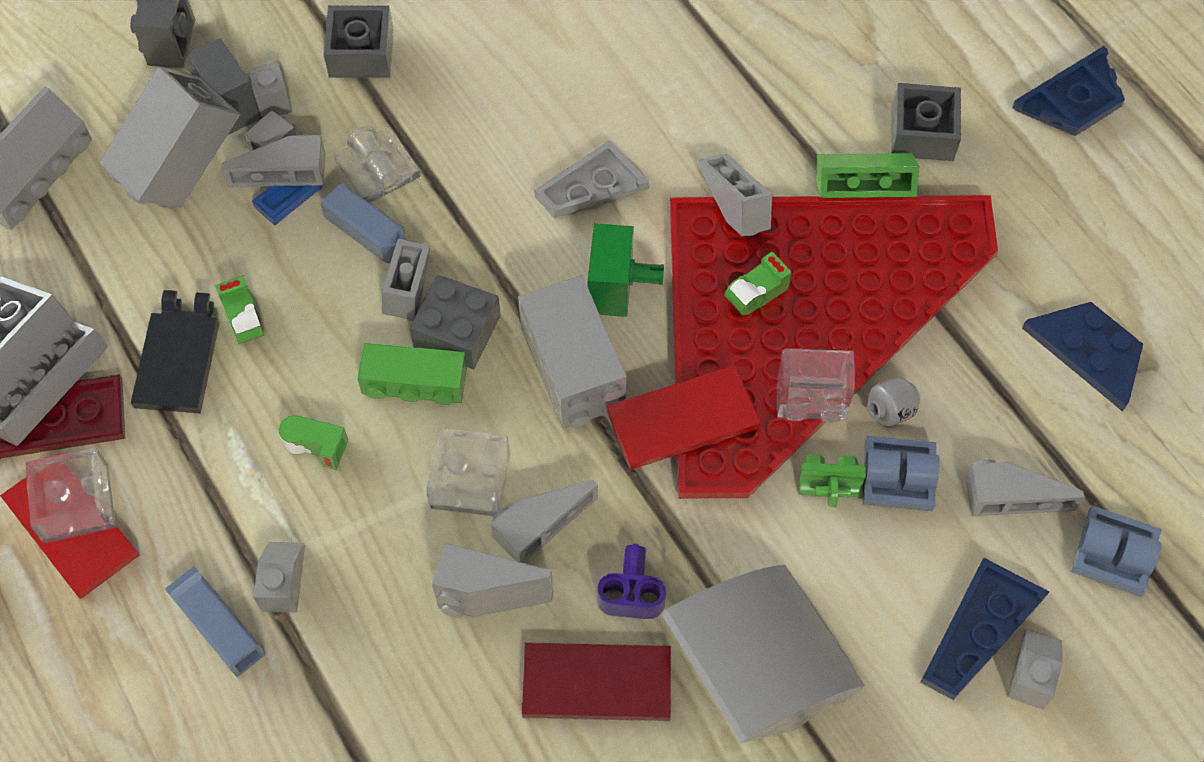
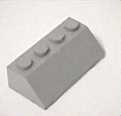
M45 86L0 134V224L10 230L27 216L28 211L40 198L46 195L50 186L60 175L67 171L69 165L80 153L87 149L92 140L84 121Z

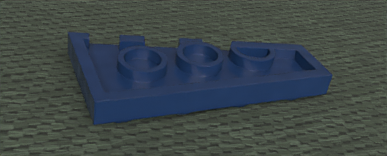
M983 558L920 683L954 700L1047 597L1050 591Z

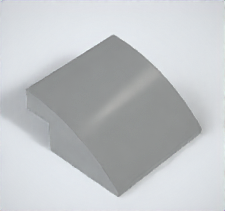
M0 276V438L18 446L108 346L95 329L74 322L52 294Z
M786 565L771 566L736 576L698 592L670 606L661 613L740 743L794 731L826 706L846 701L865 686Z

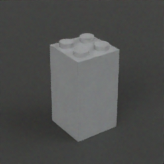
M158 66L99 163L109 172L108 176L113 181L123 185L129 191L127 193L128 196L135 202L145 204L146 202L154 203L161 207L174 206L181 208L241 114L201 77Z
M577 276L518 296L521 329L562 429L581 427L591 419L602 415L609 417L606 406L626 400L627 376L583 276Z

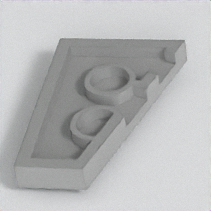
M608 141L534 191L535 198L554 218L649 189V181Z

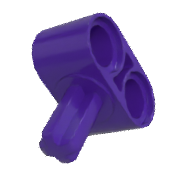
M639 544L626 546L623 574L610 573L600 579L597 586V601L600 610L605 614L618 617L654 619L663 612L666 588L658 578L644 576L645 547L639 546ZM615 589L620 591L622 596L617 600H611L605 597L604 594L609 590ZM650 592L657 595L659 599L654 603H646L640 597L644 593Z

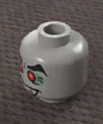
M892 378L871 388L867 408L869 414L884 426H894L916 415L920 404V395L912 383L903 378Z

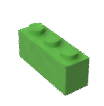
M913 153L817 154L816 186L820 198L917 197L919 165Z
M364 343L357 380L361 393L374 399H382L386 396L397 397L407 402L430 400L441 405L462 403L467 373L465 352Z

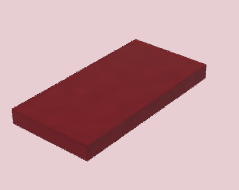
M120 374L76 381L18 446L0 438V459L126 439L123 379Z
M525 643L522 718L670 721L671 646Z

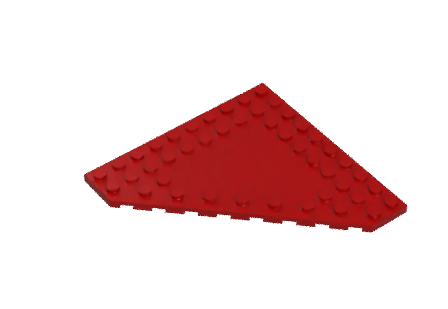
M991 195L820 198V196L772 197L771 229L758 232L753 236H741L726 222L714 197H670L675 384L735 365L761 423L759 429L677 455L678 499L749 498L996 257L998 245ZM773 252L791 271L789 287L761 308H757L752 313L743 316L725 297V292L732 282L761 264L762 258Z

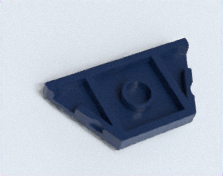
M1103 46L1016 99L1012 108L1021 114L1076 136L1121 108L1125 98L1121 87L1117 85V75L1114 68L1110 69L1107 60L1109 52Z
M1092 302L1030 318L1024 322L1022 329L1121 411L1126 408L1130 401L1143 348L1141 341Z

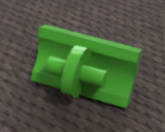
M808 454L805 463H802L799 495L828 497L829 507L837 506L838 497H862L866 467L865 465H859L855 456H842L838 459L837 464H825V460L821 455Z

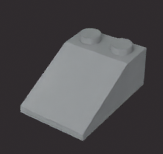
M446 543L432 581L438 608L442 609L444 614L455 618H461L463 615L476 617L552 602L554 596L551 570Z

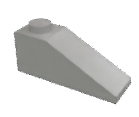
M321 135L287 136L223 162L221 169L228 187L323 185L326 154Z
M727 153L698 160V167L726 222L741 236H753L758 232L771 229L772 194Z
M991 459L981 460L971 465L966 476L972 516L1076 511L1085 498L1083 490L1008 462L996 463Z
M594 480L516 501L509 508L507 506L503 507L492 519L491 530L493 538L517 562L525 563L598 499V484Z

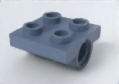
M867 436L864 456L866 476L863 482V505L933 511L940 466L939 455H936V442Z
M1092 505L1088 510L1071 572L1142 597L1146 592L1149 576L1152 574L1161 550L1159 537L1162 529Z

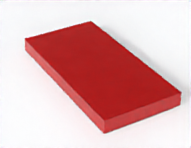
M735 365L606 406L607 414L630 470L759 429L761 424Z
M60 454L0 495L80 600L140 556Z

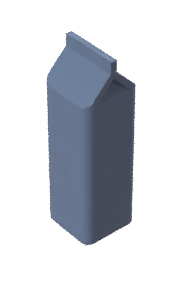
M343 183L337 185L321 201L324 218L385 263H391L397 240H406L404 229L401 225Z
M194 566L165 588L167 593L236 677L244 673L265 655L259 643Z

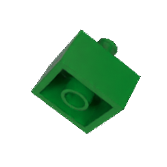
M594 223L587 287L599 315L627 317L630 285H633V282L663 285L664 264L635 263V259H633L634 226Z

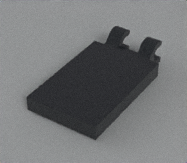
M163 291L161 314L151 313L131 399L133 408L201 414L219 328L217 318L211 317L214 302L209 301L210 293L196 292L194 312L180 311L182 300L177 299V291Z

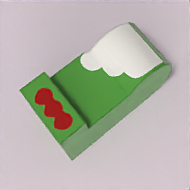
M770 252L762 258L760 265L745 276H741L732 282L725 292V297L741 315H748L788 289L791 271L773 252Z
M242 275L216 284V290L238 344L264 336L260 325L261 321L244 276Z
M297 415L285 418L279 425V435L288 452L292 454L307 452L319 456L323 467L337 470L349 441L344 427Z

